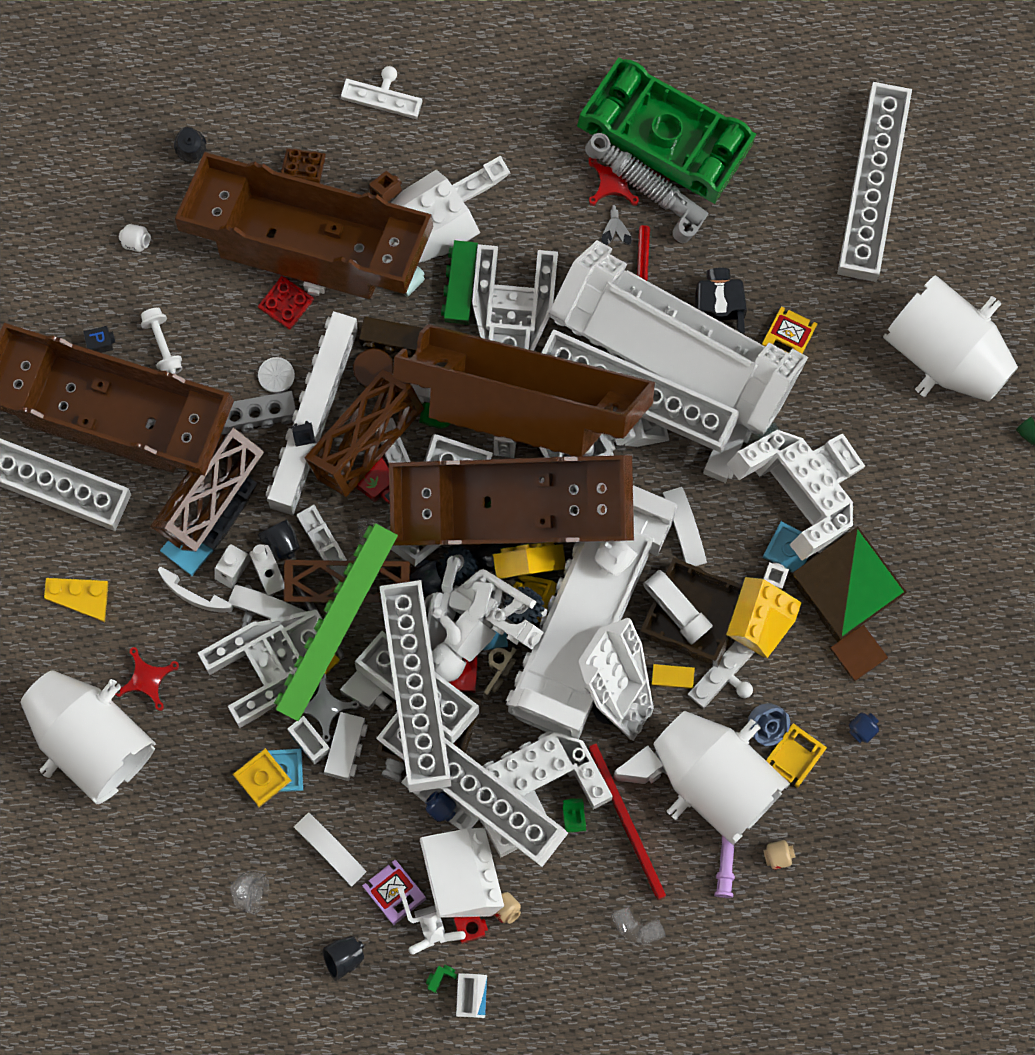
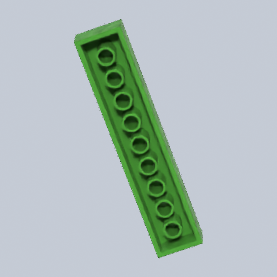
M374 524L373 527L368 526L363 535L366 538L364 544H359L353 554L356 557L354 563H348L343 573L347 575L343 582H338L334 593H336L334 600L329 599L323 610L327 612L324 619H318L314 627L317 631L313 638L309 636L304 646L307 649L304 656L299 655L294 664V667L297 668L294 675H288L284 683L287 686L284 693L279 692L274 702L277 705V711L299 722L398 536L397 534L378 524Z

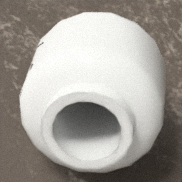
M128 224L120 231L119 240L123 248L141 252L149 246L150 234L143 226Z

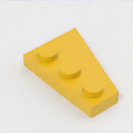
M46 578L44 598L105 622L108 581Z

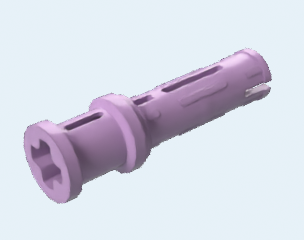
M723 836L720 868L716 874V879H718L717 891L714 893V896L733 898L731 890L732 881L735 879L732 873L734 845Z

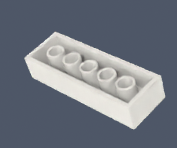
M381 631L356 659V670L396 700L387 635ZM435 672L444 737L453 744L479 714V706Z

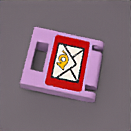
M396 860L392 862L394 867H396L394 870L388 865L369 880L373 887L370 888L366 883L362 885L393 925L407 915L405 908L399 913L394 909L395 906L402 902L398 886H403L406 898L410 895L414 900L408 905L410 912L426 900L424 894Z

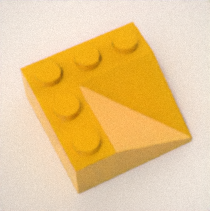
M745 577L726 635L762 657L768 658L796 621L801 602L764 579Z

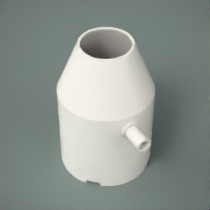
M935 275L924 285L927 289L921 295L917 293L888 328L890 333L888 335L885 334L883 338L925 372L926 377L915 388L919 393L925 387L920 395L926 397L935 384H939L944 388L989 402L1018 368L997 326L990 318L997 308L1001 306V303L998 300L991 306L996 300L995 297L991 296L981 310H977Z
M53 670L40 677L21 699L22 708L40 750L49 757L43 767L40 768V772L42 774L46 770L43 775L50 778L59 767L96 804H101L119 791L116 788L124 780L128 783L140 771L153 754L155 748L152 745L155 746L156 743L111 700L121 688L120 684H117L115 687L117 681L109 680L108 684L101 691L95 686Z
M683 711L656 739L653 745L673 789L679 794L676 802L667 809L669 815L677 809L671 816L672 818L677 820L687 807L692 806L723 837L734 845L742 837L741 834L747 828L750 829L782 795L781 792L788 788L790 783L749 745V740L761 729L758 724L751 729L756 723L753 719H750L740 732H735L729 727Z

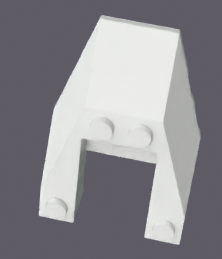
M478 244L472 304L480 337L534 351L550 317L549 312L554 301L558 252L538 250L534 288L495 285L498 246Z
M317 610L292 614L291 616L271 618L261 622H252L198 652L209 675L247 655L262 681L263 687L228 706L239 728L259 718L276 706L274 702L279 692L284 693L287 688L284 683L288 675H294L297 669L294 667L299 655L304 656L307 650L304 646L309 636L313 638L317 632L314 627L318 619L321 618Z

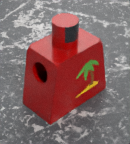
M381 457L357 484L356 488L373 502L383 497L390 504L389 468Z

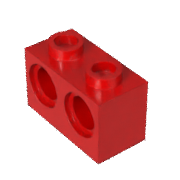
M480 916L453 917L457 931H464L466 937L460 940L461 944L485 937V931H488L485 919H480ZM469 924H476L478 931L475 934H469L466 931V927Z

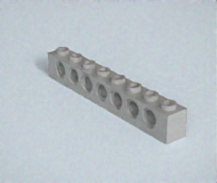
M292 391L234 401L224 427H234L236 430L241 429L242 432H248L257 426L269 428L273 426V423H292L293 414L296 410ZM277 407L280 409V412L271 414L270 410ZM253 411L260 412L257 418L250 417ZM233 415L240 416V419L236 422L230 420ZM149 419L146 428L153 429L156 420Z

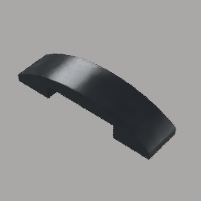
M249 477L245 479L202 544L212 550L220 544L249 501L258 484L256 481Z

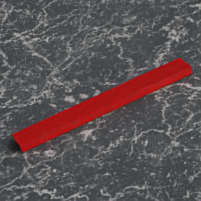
M593 744L589 747V753L613 796L611 801L656 899L658 901L664 899L666 894L602 754L597 744Z

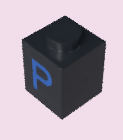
M107 326L83 331L87 349L100 353L113 350L112 344L116 343L113 331L109 332Z

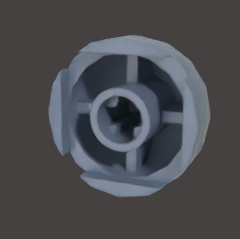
M772 703L761 704L755 707L748 717V722L750 719L756 722L751 729L757 724L761 727L753 735V738L764 746H772L779 743L783 739L782 736L785 731L788 733L790 728L789 715L781 707Z

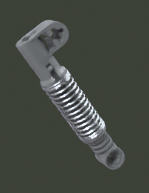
M594 134L585 146L587 155L593 159L600 160L602 158V162H607L606 165L611 164L610 167L613 173L617 174L618 177L623 174L622 179L626 178V182L630 181L629 185L633 183V187L637 186V190L640 189V192L644 191V195L648 194V198L651 196V200L655 199V203L659 202L658 205L665 210L669 209L681 217L673 229V237L680 243L688 242L696 234L709 213L680 193L679 188L676 186L672 187V183L668 184V180L665 182V178L660 179L661 175L658 177L656 176L657 173L653 174L654 170L649 171L650 167L646 169V165L642 166L643 162L639 164V159L633 163L635 157L631 160L632 154L630 155V153L623 151L618 152L619 149H614V145L611 147V143L605 134ZM594 143H597L601 149L597 148ZM688 223L691 224V226L685 232V226Z

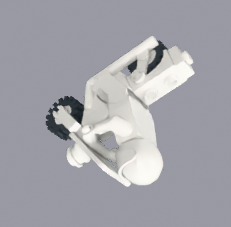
M454 546L453 550L449 548L447 550L449 553L446 554L444 552L442 555L445 558H440L439 562L442 565H439L441 570L439 572L443 576L441 587L444 594L440 592L433 593L427 596L424 601L425 610L429 612L427 624L434 671L447 682L458 679L467 664L464 658L472 661L492 641L497 633L503 635L505 632L508 634L507 639L516 645L521 642L530 649H533L540 641L543 631L533 625L532 622L537 623L538 620L536 618L538 616L540 618L544 617L548 612L547 609L541 606L545 604L539 594L528 587L523 588L521 586L517 590L487 570H479V567L476 565L479 564L476 559L477 557L462 546H459V548ZM456 612L462 614L456 622L453 621Z

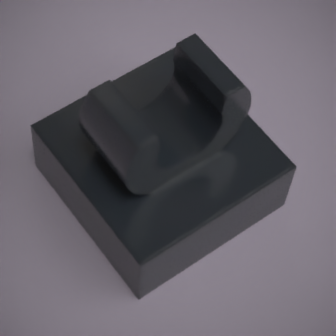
M305 421V424L302 425L294 423L292 432L296 447L316 443L312 422Z

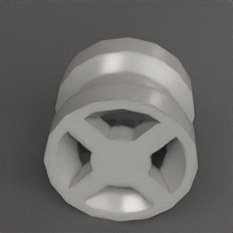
M387 759L385 763L386 769L382 771L381 775L385 778L401 782V773L406 768L405 764Z

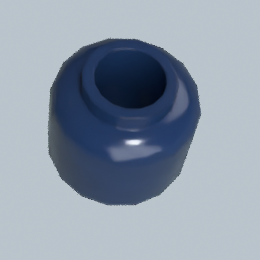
M861 712L850 722L849 733L859 743L862 741L868 743L879 732L877 725L879 720L872 713L867 715Z
M444 791L433 792L425 801L427 804L426 812L437 822H443L444 820L448 822L456 814L454 811L456 802Z

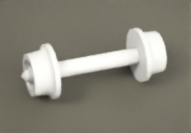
M151 308L141 314V326L144 329H153L163 356V360L156 364L157 369L172 374L179 373L182 370V358L179 355H170L160 328V324L167 320L166 315L162 314L160 308Z

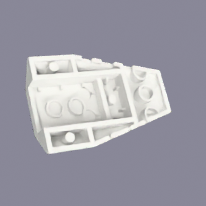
M437 170L404 189L391 202L432 214L433 229L419 262L431 260V258L448 254L449 247L454 245V240L468 241L480 234L465 203L448 179Z

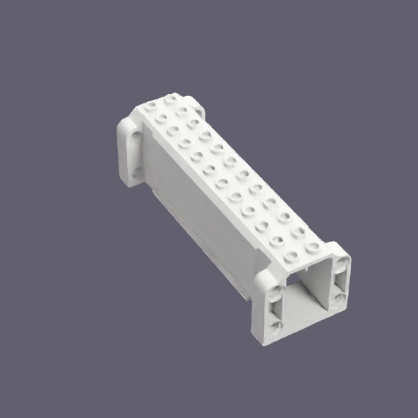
M598 240L573 262L549 312L550 318L554 319L555 323L572 329L574 334L590 339L592 344L606 348L610 354L618 355L633 365L738 410L739 418L736 424L744 425L753 434L764 435L788 397L808 359L807 356L793 348L787 353L771 343H768L765 347L632 272L625 271L627 264L610 255L612 248Z
M633 485L634 541L624 542L636 551L638 555L630 566L618 576H614L611 573L605 575L600 571L602 567L595 561L599 546L607 541L575 543L572 550L573 559H568L564 568L565 577H560L556 586L555 593L557 595L556 597L552 596L548 604L547 611L549 614L544 616L540 622L539 629L543 631L540 641L534 646L531 653L527 652L523 661L524 670L523 672L519 671L515 679L514 686L516 689L515 691L510 690L507 697L506 705L510 714L518 720L550 734L556 732L579 739L594 700L585 684L578 661L599 628L622 619L649 554L658 556L662 544L667 537L674 519L676 503Z

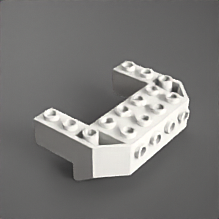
M776 430L738 451L727 463V466L738 480L754 471L759 477L770 471L813 525L801 532L790 544L802 561L816 552L821 553L853 526L852 500L803 438Z
M546 732L539 736V740L535 743L527 742L519 747V751L515 753L510 751L502 755V760L496 763L490 761L483 765L486 770L520 796H524L568 774L569 777L576 776L593 810L611 801L613 797L585 743L582 740L556 732L552 734ZM480 820L500 858L518 849Z

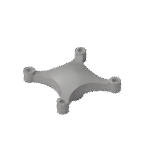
M324 673V678L320 680L316 696L308 703L303 713L311 715L320 723L323 729L322 739L325 743H328L331 740L329 728L334 717L344 710H357L359 702L356 700L342 702L334 698L327 690L326 675Z

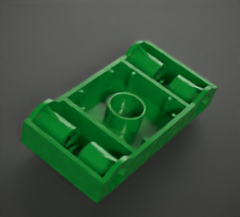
M618 57L580 113L577 124L578 128L591 135L596 133L605 134L611 143L610 146L614 145L619 151L632 154V158L635 157V160L639 159V162H643L644 165L714 204L751 149L756 137V133L752 132L747 124L734 117H725L648 74L639 63L628 59L623 60Z

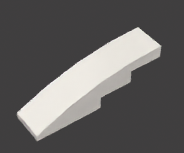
M314 504L296 514L322 560L347 561ZM327 566L346 578L347 575L343 573L347 566ZM332 576L335 583L338 584L340 580Z

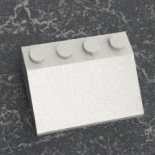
M467 828L420 838L438 917L492 916L504 907L485 828Z

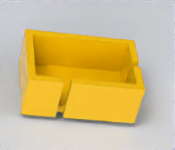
M554 542L503 548L501 553L493 554L496 577L499 579L561 570L566 565L563 544L554 545Z

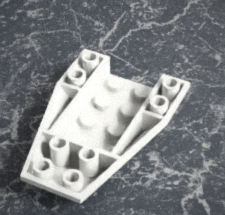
M625 618L599 628L578 662L585 684L596 707L630 740L634 741L637 734L641 732L647 718L651 716L654 708L642 643L631 619Z

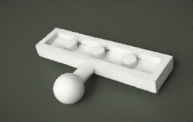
M387 66L382 70L381 75L384 80L381 88L346 79L341 94L342 100L413 119L418 118L422 105L421 98L389 90L391 82L397 77V71L394 67Z
M735 641L724 653L718 668L713 666L688 693V696L704 709L729 682L737 688V694L741 698L750 697L753 693L752 685L748 682H741L734 675L755 652Z

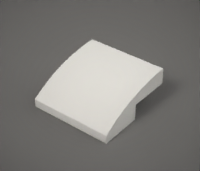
M843 433L813 451L838 484L865 467Z

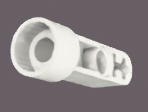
M658 570L643 583L648 593L681 629L680 633L690 644H693L713 626L702 612L699 613L661 570Z

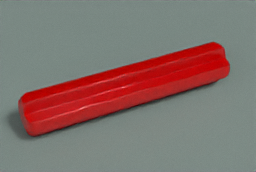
M642 225L639 227L637 276L647 281L650 227Z

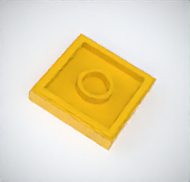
M266 748L233 774L258 807L262 806L292 782Z

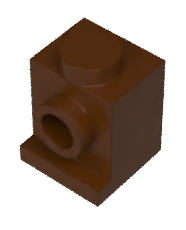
M387 171L369 184L370 193L375 196L378 194L387 202L402 191L400 179Z

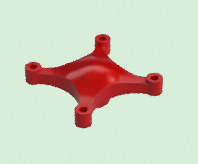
M589 158V166L597 171L600 178V187L597 193L589 198L591 206H595L601 198L609 195L622 196L629 200L631 205H638L639 198L630 192L626 178L622 179L623 174L618 177L617 174L613 173L611 167L603 166L596 159Z
M132 647L130 654L135 660L134 674L131 680L118 690L120 693L115 695L121 697L128 692H142L152 698L157 711H162L164 705L159 699L160 683L168 673L177 671L179 664L173 661L166 667L148 665L139 657L138 649Z

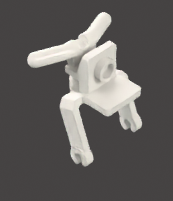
M403 886L397 887L408 920L411 923L420 921L425 940L409 947L410 954H416L430 946H434V943L438 941L444 943L462 940L466 937L464 931L445 933L441 917H438L435 905L415 911L416 917L412 918Z

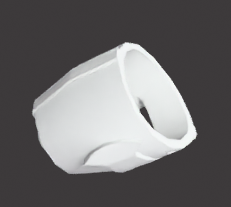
M607 541L599 546L595 561L602 567L600 571L605 575L611 573L614 576H618L630 566L638 553L624 541Z

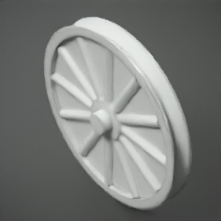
M279 357L267 359L262 363L258 371V379L261 386L271 393L286 391L293 384L295 377L292 365L287 360Z

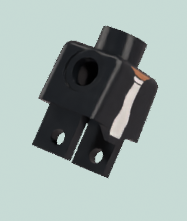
M727 268L707 270V280H701L697 283L695 308L718 321L736 320L737 331L745 335L744 319L747 307L743 281L741 279H731L730 270Z

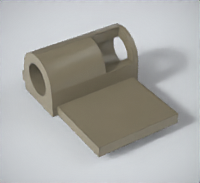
M495 648L490 652L489 669L495 676L484 691L485 700H488L493 692L496 693L504 681L502 677L506 678L516 663V649L513 648L511 652H508L503 648ZM502 659L504 662L497 664L494 660Z

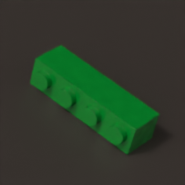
M454 240V245L449 247L448 258H452L451 265H447L446 277H449V285L444 286L443 297H447L446 304H442L441 316H445V322L469 325L478 243Z

